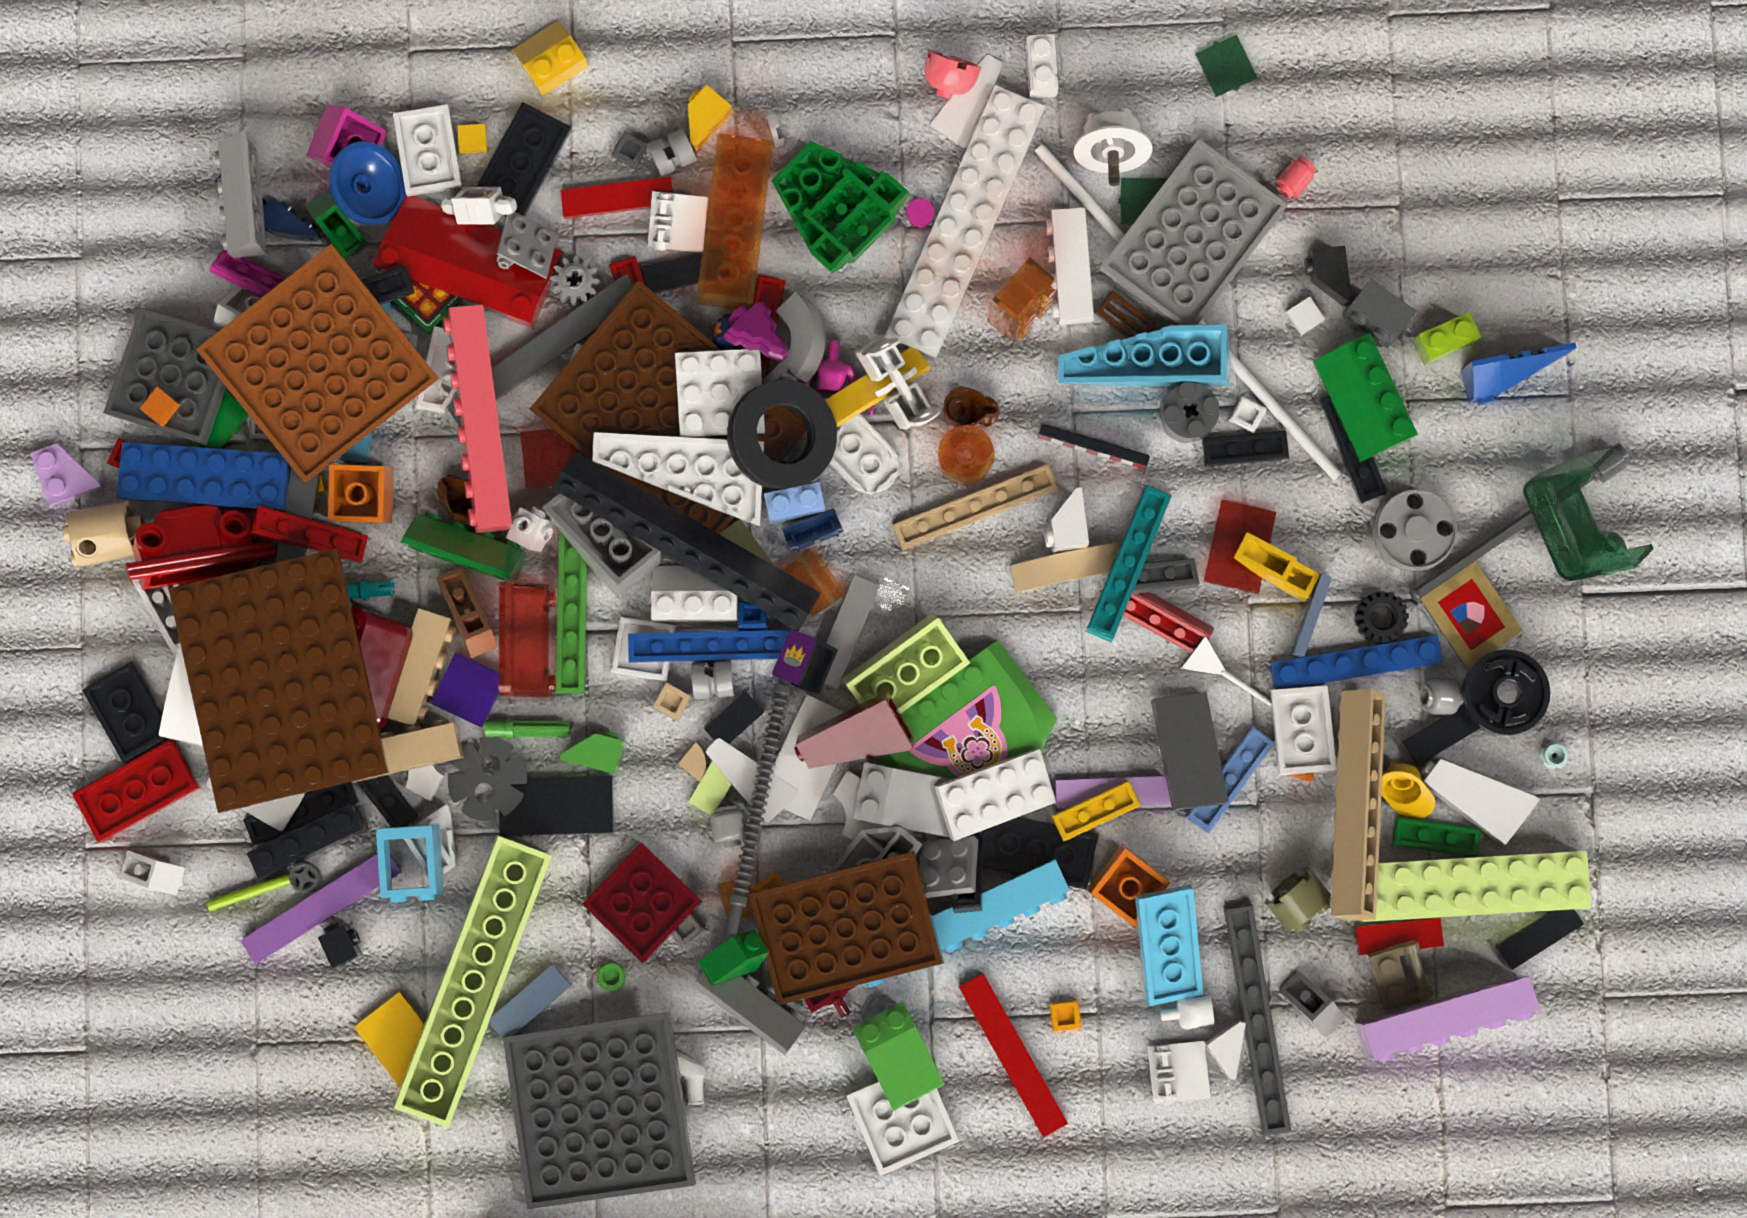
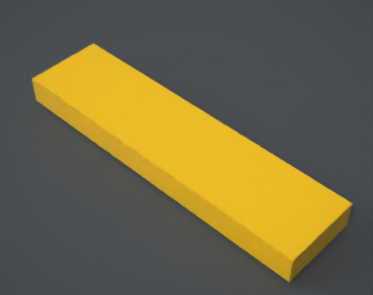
M910 347L900 354L905 361V364L897 369L901 375L908 373L913 367L917 370L914 376L905 380L906 384L930 370V365L916 348ZM868 374L826 399L825 401L834 415L836 427H839L897 391L896 387L879 397L875 394L877 390L884 388L892 382L889 375L880 381H872Z

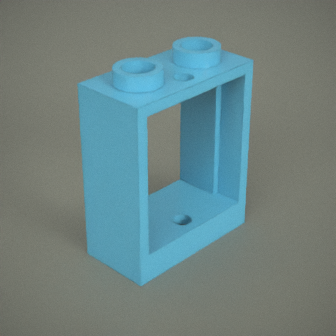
M439 824L376 829L381 898L390 897V902L407 901V896H418V901L434 900L435 894L444 892ZM426 837L429 887L392 889L389 840Z

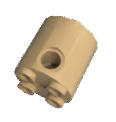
M123 500L66 513L67 525L62 526L65 541L71 543V560L74 567L88 566L134 556L133 544L135 533L141 525L145 524V521L141 514H134L129 501Z

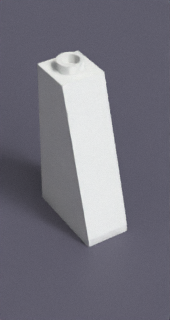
M1442 759L1435 760L1434 763L1429 761L1420 772L1423 776V783L1434 795L1478 829H1481L1482 832L1499 845H1506L1540 800L1532 794Z

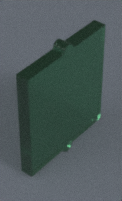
M1237 35L1222 42L1215 41L1213 46L1195 54L1216 98L1232 90L1238 91L1241 86L1258 78Z
M1121 178V198L1118 199V204H1120V224H1134L1168 178Z

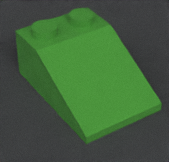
M904 1002L852 1027L893 1111L945 1085Z

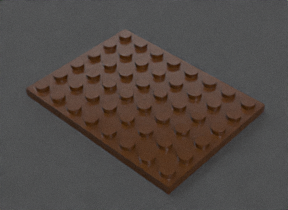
M638 280L529 409L590 460L593 458L594 432L680 437L675 353L722 350ZM783 406L772 407L764 413L765 434H757V439L764 442L763 452L771 460L780 463L807 430L801 417L793 410ZM727 436L697 437V438L725 439V440H727ZM601 465L718 534H721L734 518L718 510Z
M339 549L327 550L168 588L218 813L389 773Z

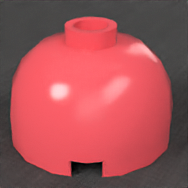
M928 50L924 74L928 84L937 89L936 95L951 99L953 94L963 95L974 87L980 74V66L952 55L951 57L946 55L943 57L941 52Z

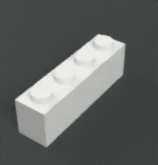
M1085 208L1051 210L1050 218H1047L1045 223L1046 235L1052 236V246H1048V262L1054 263V273H1050V289L1056 290V301H1052L1053 318L1058 317V325L1092 323L1094 316Z

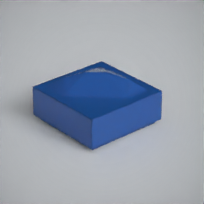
M749 602L738 603V631H767V613Z

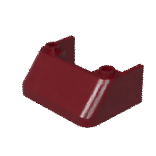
M352 606L379 729H382L389 715L412 642L413 632L411 627L404 622Z

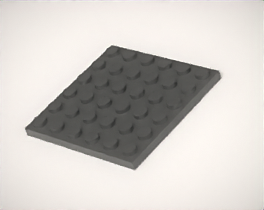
M671 1012L503 1037L527 1209L696 1185Z

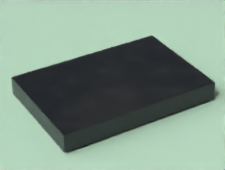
M129 662L82 690L123 763L126 764L169 739L159 736L163 713L134 662Z

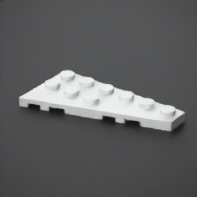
M594 432L592 461L760 527L762 486L751 481L739 470L731 456L727 440ZM758 441V443H759V445H760V447H761V449H762V451H763V450H764V442Z

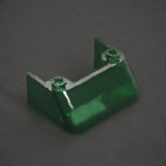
M1611 448L1574 456L1532 477L1523 488L1525 499L1556 571L1567 581H1576L1635 569L1654 549L1652 544L1627 549L1624 540L1619 534L1612 531L1602 533L1598 531L1579 485L1588 482L1592 478L1593 472L1613 454Z

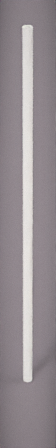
M1044 144L1040 145L1035 150L1038 156L1115 241L1119 243L1125 235L1122 230ZM1201 320L1198 325L1207 324L1203 320ZM1230 351L1231 369L1333 481L1342 473Z

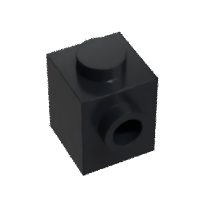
M339 922L324 928L325 934L318 937L331 968H337L363 956L358 946L361 940L354 927L350 929L349 925L340 926Z

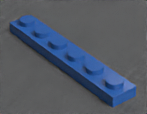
M790 630L628 634V663L778 659Z
M1438 635L1273 662L1270 663L1274 690L1436 665L1443 663L1439 638Z

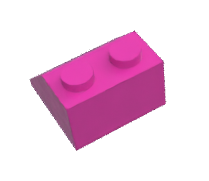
M327 105L306 156L330 168L334 157L344 147L355 142L364 141L382 146L388 131L346 107Z

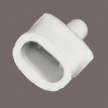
M1211 995L1177 1000L1176 1008L1160 1010L1161 1021L1178 1019L1179 1025L1183 1029L1214 1025Z

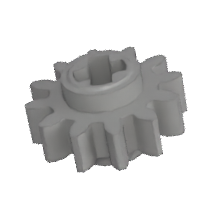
M575 255L573 263H569L566 258H563V268L554 266L558 276H552L550 280L558 285L552 291L554 294L562 293L560 297L562 303L571 298L573 307H576L578 299L585 303L588 301L586 297L588 294L591 296L596 295V291L592 287L601 285L599 279L593 278L599 272L597 268L589 270L591 264L589 259L580 264L578 256ZM574 276H578L582 282H577V286L573 287L569 281H573Z

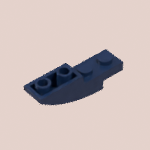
M262 198L266 232L291 240L318 242L320 237L315 232L317 227L305 217L300 220L294 216L293 213L296 210L284 200L278 203L271 198L267 203Z

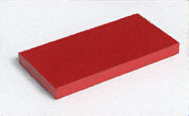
M170 739L73 792L72 795L97 842L102 843L201 788L175 739Z

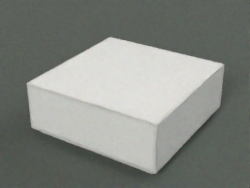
M1310 296L1286 312V315L1301 336L1325 321L1324 316Z
M1241 396L1228 422L1254 434L1267 408Z

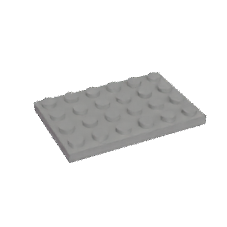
M1198 139L1099 270L1173 325H1198L1288 204L1201 139Z

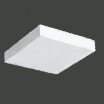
M620 617L611 673L667 682L670 662L628 663V634L676 633V626Z

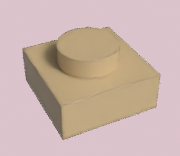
M666 683L653 708L678 721L691 696Z

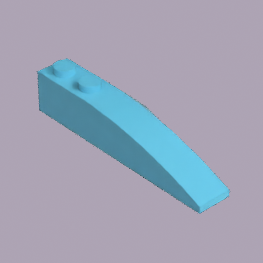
M1227 324L1171 325L1153 332L1140 333L1134 337L1110 341L1104 345L1091 346L1061 354L1058 358L1059 384L1177 387L1182 383L1190 382L1203 386H1230V350Z

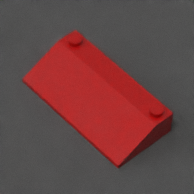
M406 196L381 242L373 266L378 272L383 273L405 265L410 279L472 303L483 305V307L505 314L506 318L510 321L534 329L552 284L550 277L555 276L556 273L554 266H559L564 252L554 248L546 279L515 263L509 266L508 269H502L498 266L499 263L497 262V251L503 231L502 228L491 224H457L455 215L443 212L442 206L415 196Z

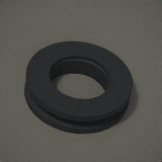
M775 380L751 389L736 403L728 421L727 441L735 464L747 478L766 488L788 489L814 480L827 468L836 449L837 427L829 405L817 391L801 382ZM783 406L793 410L801 417L806 427L807 443L805 450L797 460L791 463H779L771 460L762 451L758 443L757 426L759 420L772 407Z

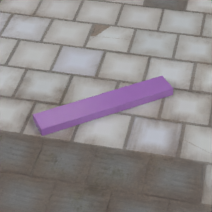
M378 853L240 940L254 964L257 965L380 887ZM390 854L391 878H394L402 873V871Z

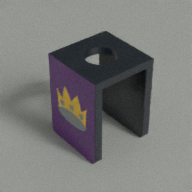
M790 629L772 675L791 682V685L820 694L838 649L817 638Z

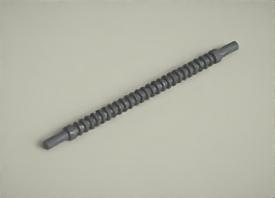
M780 678L778 684L774 685L773 693L776 696L772 698L774 705L770 706L773 711L768 714L771 717V720L767 721L769 728L765 729L768 735L764 736L766 744H762L764 752H761L760 755L763 756V759L759 760L761 767L757 768V771L760 773L755 776L758 782L754 783L756 791L752 792V795L755 797L750 800L753 804L752 807H749L751 815H747L750 821L745 824L748 830L744 831L746 838L742 839L745 845L740 847L743 854L739 855L741 862L737 863L740 869L735 871L738 878L734 879L736 886L732 887L734 894H731L729 899L731 910L726 933L731 935H737L742 908L747 905L748 898L745 894L749 893L747 885H751L748 878L753 876L750 870L754 869L752 861H756L753 855L758 852L755 849V846L759 845L757 838L761 837L758 831L763 828L760 822L764 821L762 814H765L766 810L763 807L767 806L765 798L769 797L767 790L771 789L768 785L769 782H772L770 775L774 774L771 768L776 766V763L773 762V759L777 758L775 751L779 750L776 744L781 742L778 738L779 735H782L780 728L784 727L781 721L786 718L783 712L787 711L785 704H788L789 701L786 698L790 696L792 689L789 686L790 682Z

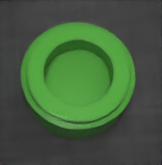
M605 963L597 972V981L605 990H617L625 983L626 972L619 963Z

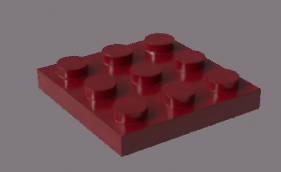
M641 842L582 905L644 964L703 901Z

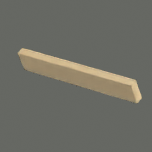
M1049 463L893 523L892 527L901 550L904 551L1057 491L1059 488Z

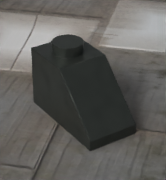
M1345 245L1312 249L1308 254V258L1304 260L1306 275L1310 274L1311 282L1341 306H1348L1352 301Z

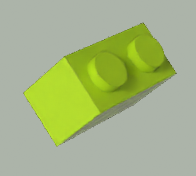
M1470 312L1418 334L1413 343L1425 366L1475 344L1481 338V335Z

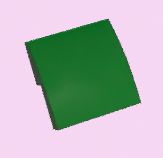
M225 390L207 445L194 443L201 448L224 449L233 434L240 431L249 414L238 400Z

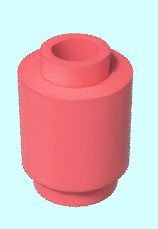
M1299 156L1297 160H1292L1276 180L1278 192L1288 199L1291 197L1298 198L1313 180L1316 167L1302 156Z

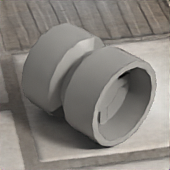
M682 128L669 133L666 140L658 138L646 144L661 177L676 171L677 165L685 167L697 161ZM670 147L674 158L668 160L664 150Z
M731 660L715 661L713 666H710L707 662L691 663L694 700L709 699L712 694H716L719 698L734 696Z

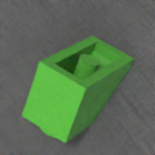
M604 730L603 735L595 733L560 754L559 759L617 775L625 741L619 740L620 734Z

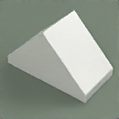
M1235 1021L1204 1043L1225 1076L1232 1080H1236L1246 1024L1240 1021Z

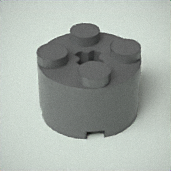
M1185 382L1172 389L1160 409V418L1164 431L1173 440L1181 443L1196 442L1205 438L1214 428L1219 417V402L1215 395L1207 387L1198 383ZM1193 409L1194 416L1192 415L1190 418H1187L1185 410Z

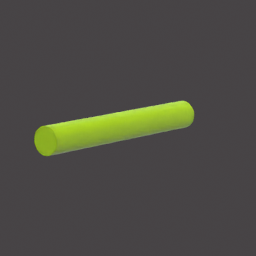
M286 873L207 900L208 909L213 911L291 884L289 880L290 875Z

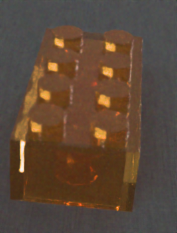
M1029 257L993 298L988 322L1012 343L1017 338L1023 340L1032 330L1033 320L1036 317L1041 319L1051 308V300L1056 291L1054 289L1056 279Z

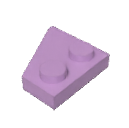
M58 443L31 452L49 506L60 504L102 488L101 483L93 478Z

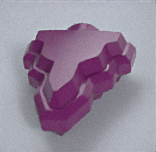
M763 301L756 303L750 309L742 304L732 313L728 320L732 326L725 333L724 338L734 346L741 344L749 351L759 350L766 357L780 362L789 355L784 340L776 333L777 324L770 317L771 310Z

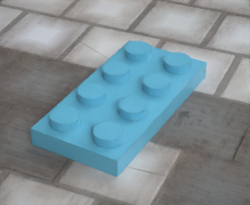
M1190 885L1135 896L1146 1003L1149 1006L1204 995L1193 888Z

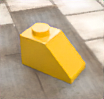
M707 84L702 90L700 88L696 89L688 100L690 102L688 104L690 144L695 153L704 146L733 113L732 106Z

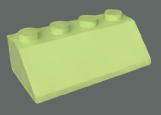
M931 613L841 680L859 705L888 691L901 714L970 664V662L940 619Z

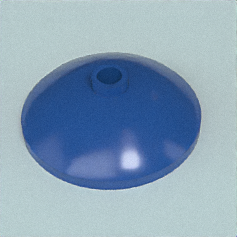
M355 142L341 149L334 157L329 171V186L334 201L346 216L364 225H379L396 216L406 197L402 168L388 150L372 142ZM356 184L360 186L361 192L357 189Z

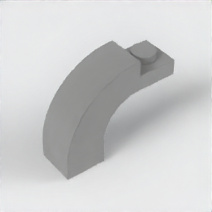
M795 291L776 310L790 329L791 345L788 351L789 355L762 380L764 383L775 380L795 381L797 378L808 382L821 363L826 338L824 323L811 301Z

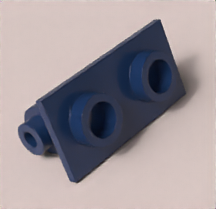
M833 508L782 528L790 551L796 550L800 552L799 550L814 545L816 540L822 542L835 536L839 537V533L843 532V529Z

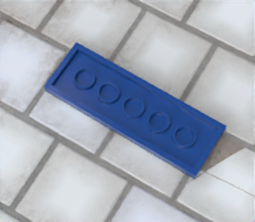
M122 442L116 497L125 500L201 504L257 509V506L260 505L278 511H285L290 465L281 453Z

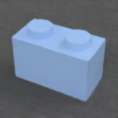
M820 482L764 493L771 525L812 517L825 512Z

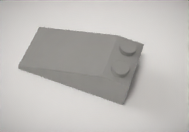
M561 493L542 507L544 512L598 578L618 598L660 564L661 551Z
M865 760L853 819L892 827L902 826L908 830L950 837L934 786L952 779Z

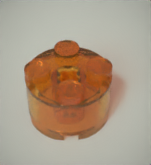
M964 425L954 428L943 436L939 444L937 455L939 469L952 483L963 486L975 485L982 481L990 472L995 455L994 447L987 433L978 427ZM966 450H969L971 452L970 457L973 459L963 461L959 452L964 453Z

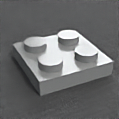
M967 836L956 841L944 839L921 842L923 845L920 852L919 870L927 898L975 892L978 840L975 836Z

